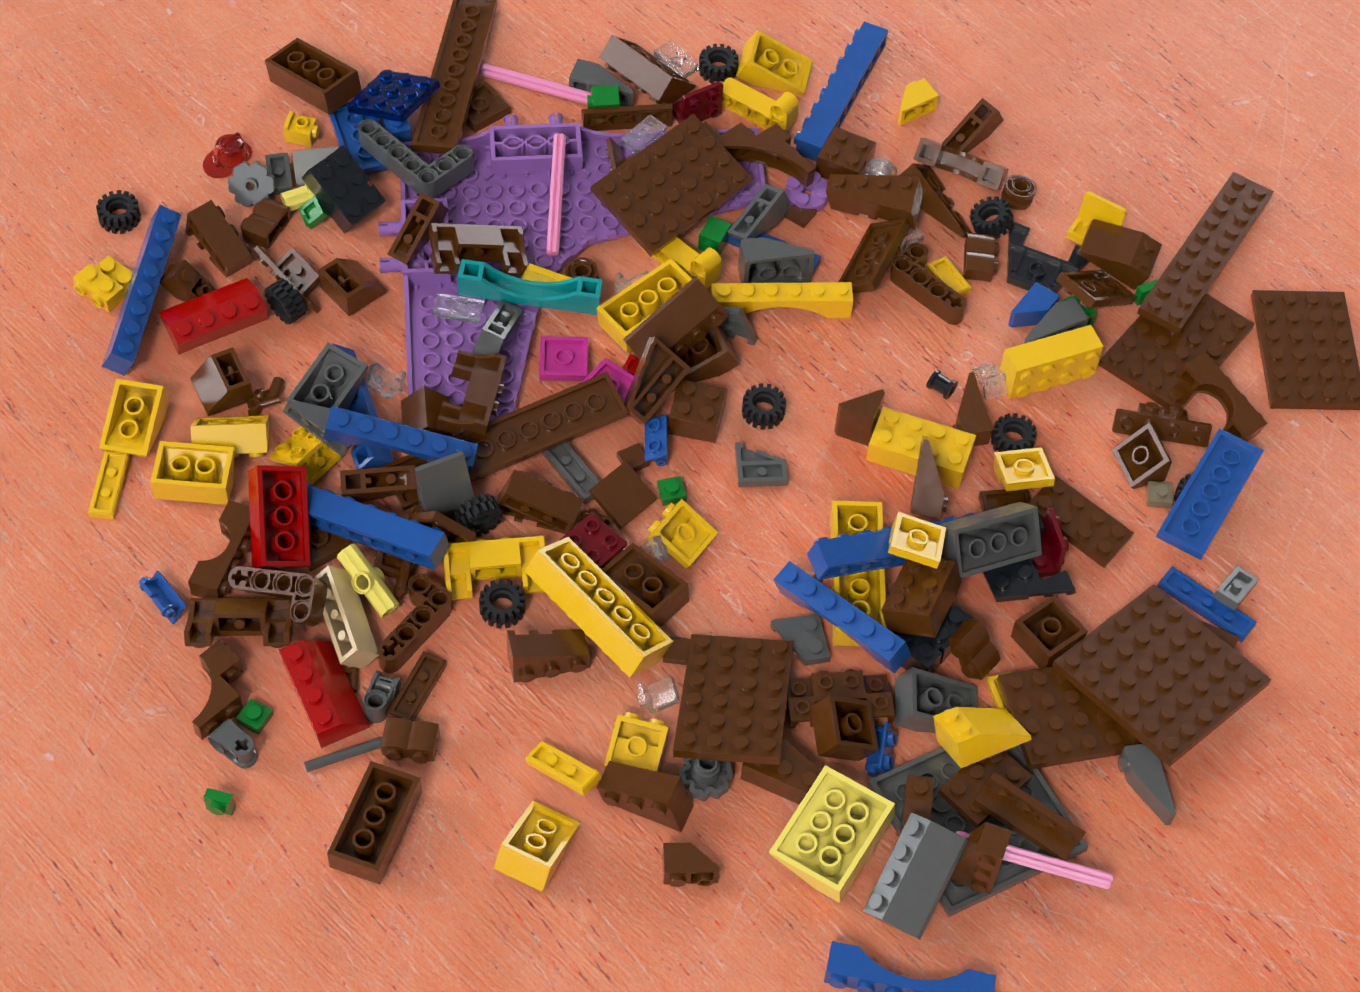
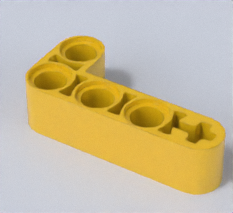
M727 78L723 82L722 107L765 130L777 123L782 129L788 131L796 123L799 101L792 93L784 92L775 101L736 79Z
M676 238L652 256L661 264L672 259L692 279L696 276L706 289L711 286V283L718 281L721 276L722 260L714 249L707 248L699 254L679 238Z

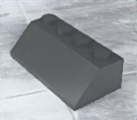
M1017 502L937 524L946 527L942 555L945 560L956 561L960 578L1042 555L1037 506Z
M911 813L863 912L920 940L969 840L931 820Z

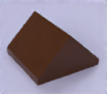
M426 386L421 387L401 401L402 424L452 437L453 433L435 429L442 403H450V397Z
M881 389L839 403L834 430L835 434L869 446L882 411L884 390Z
M1151 422L1112 449L1132 489L1144 487L1148 481H1165L1172 461Z

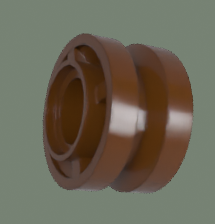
M1012 175L1006 179L1001 198L1009 203L1010 208L1025 210L1031 206L1036 192V185L1026 176Z
M580 257L573 259L566 266L565 275L575 278L585 275L584 277L599 279L597 265L589 258Z

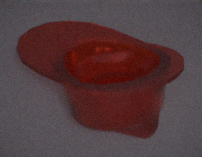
M238 132L220 136L215 143L214 149L203 161L204 172L213 178L230 176L233 174V168L236 165L251 158V147L244 142L241 134Z

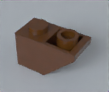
M186 260L170 265L160 280V284L173 297L184 302L216 290Z
M691 842L663 843V884L681 887L685 884L710 886L713 883H718L719 867Z

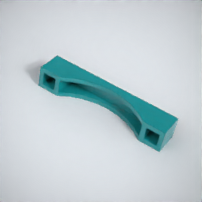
M462 259L458 273V295L496 301L504 300L516 304L597 315L596 308L600 306L603 280L578 276L558 282L530 281L505 274L485 262Z

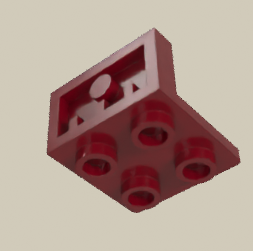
M718 81L683 95L682 101L672 104V115L679 124L692 114L700 121L716 117L722 111L724 84L722 81Z
M1053 507L1047 508L1043 521L1045 532L1040 534L1042 555L1031 558L1040 578L1058 574L1062 564H1064L1066 551L1069 550L1067 537L1063 536L1061 532L1060 517L1055 515Z
M590 513L560 539L569 537L600 569L627 546V541L594 513Z

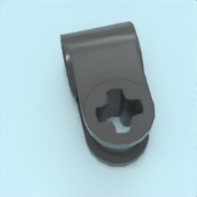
M378 670L374 672L370 686L363 699L364 713L368 721L380 723L387 718V712L401 689L402 678H391L382 675L381 671ZM379 705L380 707L373 708L372 706Z
M226 719L207 736L213 748L225 755L236 766L250 768L256 763L257 753L254 749L253 739L243 732L232 720Z

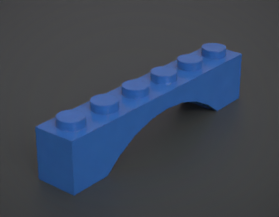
M332 343L335 347L357 359L354 350ZM363 378L348 410L378 418L365 379ZM354 445L351 451L356 469L381 468L383 465L394 461L390 449Z
M331 406L323 436L325 440L344 445H364L391 449L418 457L427 462L463 451L469 474L473 468L478 444L335 406Z
M791 561L773 579L781 594L798 606L818 614L836 626L876 661L893 673H896L911 655L903 639Z
M832 941L824 982L830 983L835 988L843 989L849 987L857 989L858 992H994L996 975L967 970L959 975L939 980L910 979L881 967L858 946Z

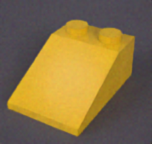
M757 30L744 44L736 76L756 87L803 95L806 90L813 60Z
M116 379L99 449L148 457L165 420L171 394L164 386Z
M955 707L933 716L938 743L960 768L1032 740L1031 735L1007 709Z
M532 801L502 842L493 869L517 879L530 887L543 891L553 877L574 838L580 822Z

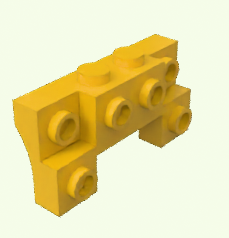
M544 536L503 537L496 540L479 539L473 542L449 543L450 547L444 555L446 589L450 592L451 600L473 598L471 581L522 577L524 594L545 592L525 572L537 550L545 547Z

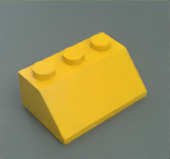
M270 415L195 418L190 426L192 444L234 447V458L244 453H249V457H261L269 450Z
M160 441L150 481L154 499L227 505L233 488L234 447Z

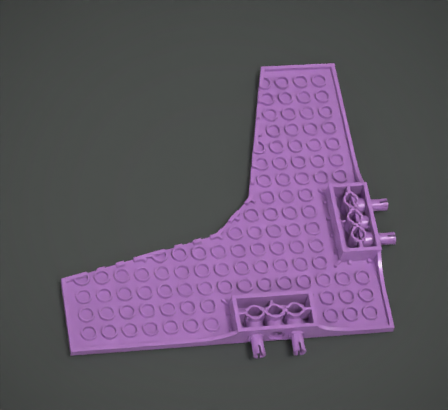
M558 112L557 120H555V113L549 115V124L518 125V117L512 114V122H510V114L504 117L505 126H489V130L461 138L459 145H468L472 148L474 170L433 199L441 202L449 209L442 224L522 226L528 265L530 263L558 273L589 245L630 236L629 232L590 190L594 183L610 173L611 161L606 153V149H608L606 140L609 138L614 140L621 147L623 158L625 159L643 150L668 131L636 133L600 132L580 126V123H563V115ZM749 128L756 136L759 134L758 128ZM717 129V130H718L719 133L722 135L723 133H725L726 131H728V130H730V129ZM558 133L566 135L559 254L557 256H549L546 253L553 140L554 135ZM412 141L401 142L412 151ZM412 151L428 165L444 155L442 153ZM737 161L753 178L752 184L708 216L747 207L765 185L763 164ZM401 179V219L393 222H378L379 237L397 236L419 197V194ZM430 240L409 265L394 258H379L380 273L401 272L403 274L408 396L421 387L426 386L450 397V404L462 407L469 381L451 377L458 350L473 353L483 326L500 301L458 295V274H434L430 258L432 252ZM485 262L502 272L500 262ZM511 303L522 308L523 311L500 353L507 356L500 380L504 387L501 398H495L496 401H499L496 416L491 415L490 420L510 413L516 408L540 307Z

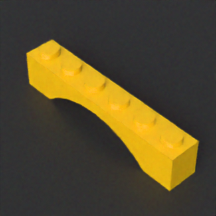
M852 282L711 283L710 293L722 307H742L745 314L766 308L789 307L809 310L826 318H851L853 307Z

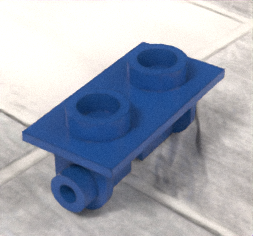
M667 414L651 418L645 424V462L654 460L657 466H665L666 462H668Z
M156 571L152 578L147 576L141 578L139 581L140 589L152 598L155 605L161 611V615L167 617L172 624H175L187 604L160 571Z
M885 721L884 727L875 726L879 750L869 755L866 759L865 770L868 776L875 777L877 773H886L894 767L892 753L893 747L897 745V734L892 730L888 721Z

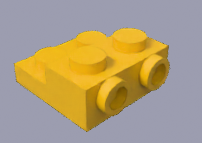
M108 255L96 266L88 264L73 277L74 289L80 296L85 295L91 299L97 308H103L110 313L124 301L133 272Z
M1042 447L994 452L993 469L998 482L1003 483L1006 491L1054 486L1055 477Z
M681 499L675 505L671 502L663 510L662 514L665 517L661 521L656 519L647 529L650 534L646 539L663 555L669 553L687 569L718 532Z
M898 512L891 528L888 553L937 569L941 559L946 527Z
M625 712L624 716L617 714L604 766L606 767L608 762L612 761L658 772L670 731L669 727H665L666 722L650 718V722L639 720V715Z

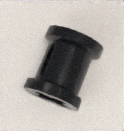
M937 369L930 376L926 388H933L947 400L954 393L958 381L948 379Z

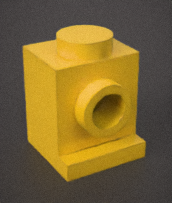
M289 111L283 126L285 142L311 147L314 139L318 138L320 126L317 125L316 118L295 115L294 111Z

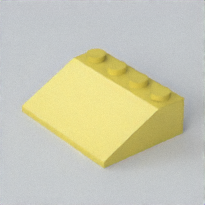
M825 765L769 851V854L813 888L841 903L895 817V803Z

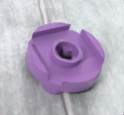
M816 171L813 183L807 187L794 177L788 178L785 188L788 205L791 207L794 204L800 208H815L817 212L821 211L828 202L826 194L828 183ZM804 191H810V192H811V195H808L807 193H803V192H804Z

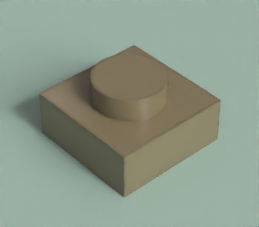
M1148 481L1146 485V506L1171 509L1173 505L1172 483Z

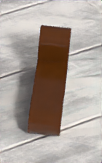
M919 242L911 243L893 259L890 280L946 323L951 325L961 323L965 313L966 299L925 269L928 254L927 247Z
M237 566L230 571L228 582L232 588L251 594L292 598L290 616L295 622L307 626H316L321 622L327 596V584L324 580L303 573ZM312 583H313V588H312V590L309 592V588H310V586H311Z
M424 574L414 575L408 581L409 598L416 607L378 647L379 666L386 673L398 671L444 623L452 612L450 592ZM427 620V622L421 623L419 621ZM406 637L411 638L410 640H402Z

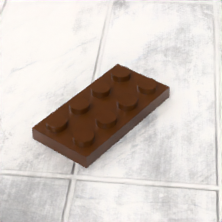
M907 218L870 224L839 282H852L853 294L875 291L911 226Z
M1103 270L1061 272L1056 279L1066 293L1074 294L1079 299V303L1088 309L1131 305L1137 298L1136 295Z
M1054 475V486L1043 487L1028 504L1038 507V515L1042 523L1047 508L1053 507L1055 515H1058L1061 520L1062 535L1067 537L1069 543L1105 568L1131 539L1134 533Z

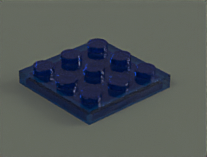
M383 70L360 93L355 95L347 104V109L349 113L404 122L440 88L439 80L427 76Z

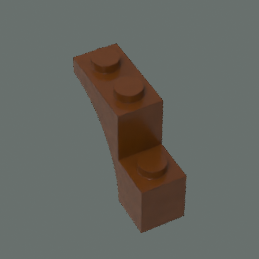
M218 640L199 655L202 668L211 680V692L208 702L202 712L192 721L195 734L201 740L210 735L226 719L236 717L243 708L240 694L228 684L237 680L243 672L241 662L221 640Z

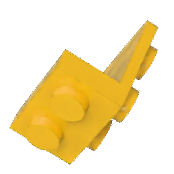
M1087 191L1083 196L1078 217L1067 231L1065 238L1081 245L1093 219L1123 226L1127 210Z

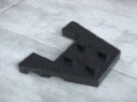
M1015 222L1011 224L1012 228L1008 234L1007 283L1029 291L1037 282L1057 293L1062 287L1056 281L1061 272L1081 271L1090 263V261L1078 254L1081 247L1075 245L1068 261L1024 246L1030 228Z
M1039 517L1040 534L1045 532V527ZM1031 558L982 572L996 602L1024 600L1032 596L1043 595L1044 597H1052L1053 594L1066 593V595H1072L1076 593L1066 570L1041 580Z

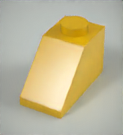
M925 78L911 82L906 86L897 122L899 126L936 111L939 95Z

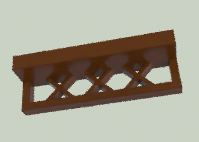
M672 103L581 109L582 125L584 128L595 131L672 126L673 107Z
M995 772L985 781L973 801L974 805L1053 857L1066 861L1075 845L1086 833Z

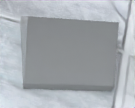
M338 145L292 150L296 187L305 186V182L301 177L314 165L336 151Z

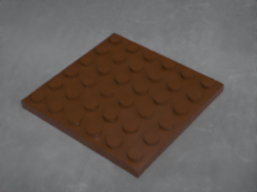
M1152 585L1059 656L1052 665L1057 672L1169 767L1265 689L1271 681L1267 675L1155 585Z

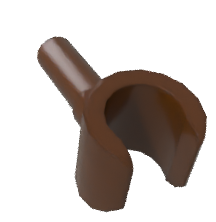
M276 397L266 401H259L256 398L249 399L247 402L248 408H250L248 409L249 416L260 415L261 408L281 403L280 398Z

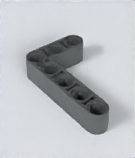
M366 119L358 124L361 147L419 195L423 193L431 198H435L474 170L473 151L468 145H458L428 165L376 121Z

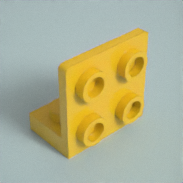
M302 426L295 429L292 435L284 443L279 444L269 456L271 461L285 465L306 466L307 482L312 485L342 458Z

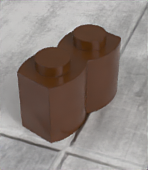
M266 197L257 202L253 208V213L241 223L243 239L268 249L291 219L290 207Z
M967 232L964 245L963 277L965 279L991 282L992 276L997 275L998 261H995V257L998 256L999 243H995V235Z
M967 619L948 638L951 653L959 658L961 671L968 678L982 680L1001 660L998 650L990 641V636L980 621Z
M386 718L380 746L382 755L394 761L401 760V758H410L419 764L434 761L440 735L439 724L428 721H411L403 718Z

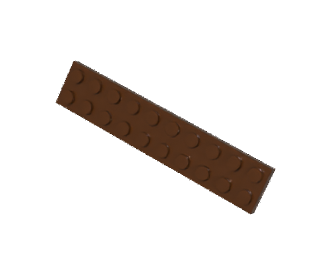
M453 0L411 143L412 151L445 154L460 144L497 9V0Z
M1233 172L1140 305L1137 314L1179 335L1271 199L1274 191Z
M605 372L490 420L485 435L464 431L460 435L452 436V438L478 444L473 468L469 474L470 481L473 482L628 416V411L608 372ZM407 455L385 464L383 467L407 465L418 467L429 462L412 455ZM417 490L396 495L403 511L418 505Z

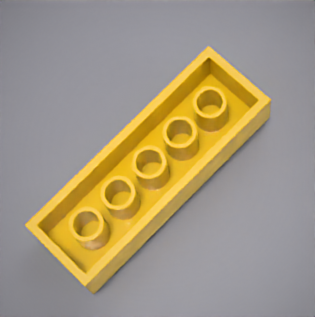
M832 500L830 539L837 538L846 533L855 535L865 530L873 532L883 529L882 502ZM885 569L831 578L832 591L887 628L881 611L886 601ZM832 624L833 646L861 647Z
M569 537L537 550L525 569V572L549 595L550 599L629 677L658 663L673 643V640Z

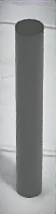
M381 737L304 762L306 771L310 772L381 748Z

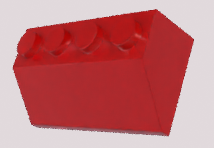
M248 278L162 310L159 312V315L179 355L267 320V307L258 289Z
M255 466L248 471L252 568L279 571L310 567L306 466Z
M303 639L279 649L285 669L321 748L370 728L331 641Z

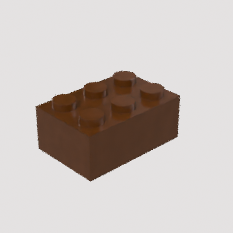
M906 559L881 609L887 629L896 633L935 638L962 583L956 561L940 559L936 569Z

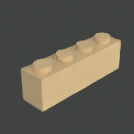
M328 565L315 576L324 580L327 584V596L323 613L340 664L363 669L378 657V649L359 595L352 587V577L346 570Z

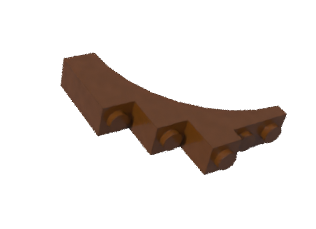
M707 122L703 123L736 161L758 163L778 169L794 177L805 187L813 183L815 167L810 161L802 157L794 147L790 146V134L777 123L757 136L743 123H739L722 135Z

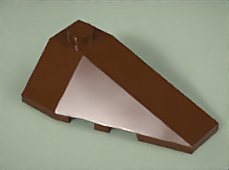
M912 163L899 175L919 176L923 190L920 209L962 238H966L967 232L971 233L961 214L953 211V200L943 193L946 188L930 166Z

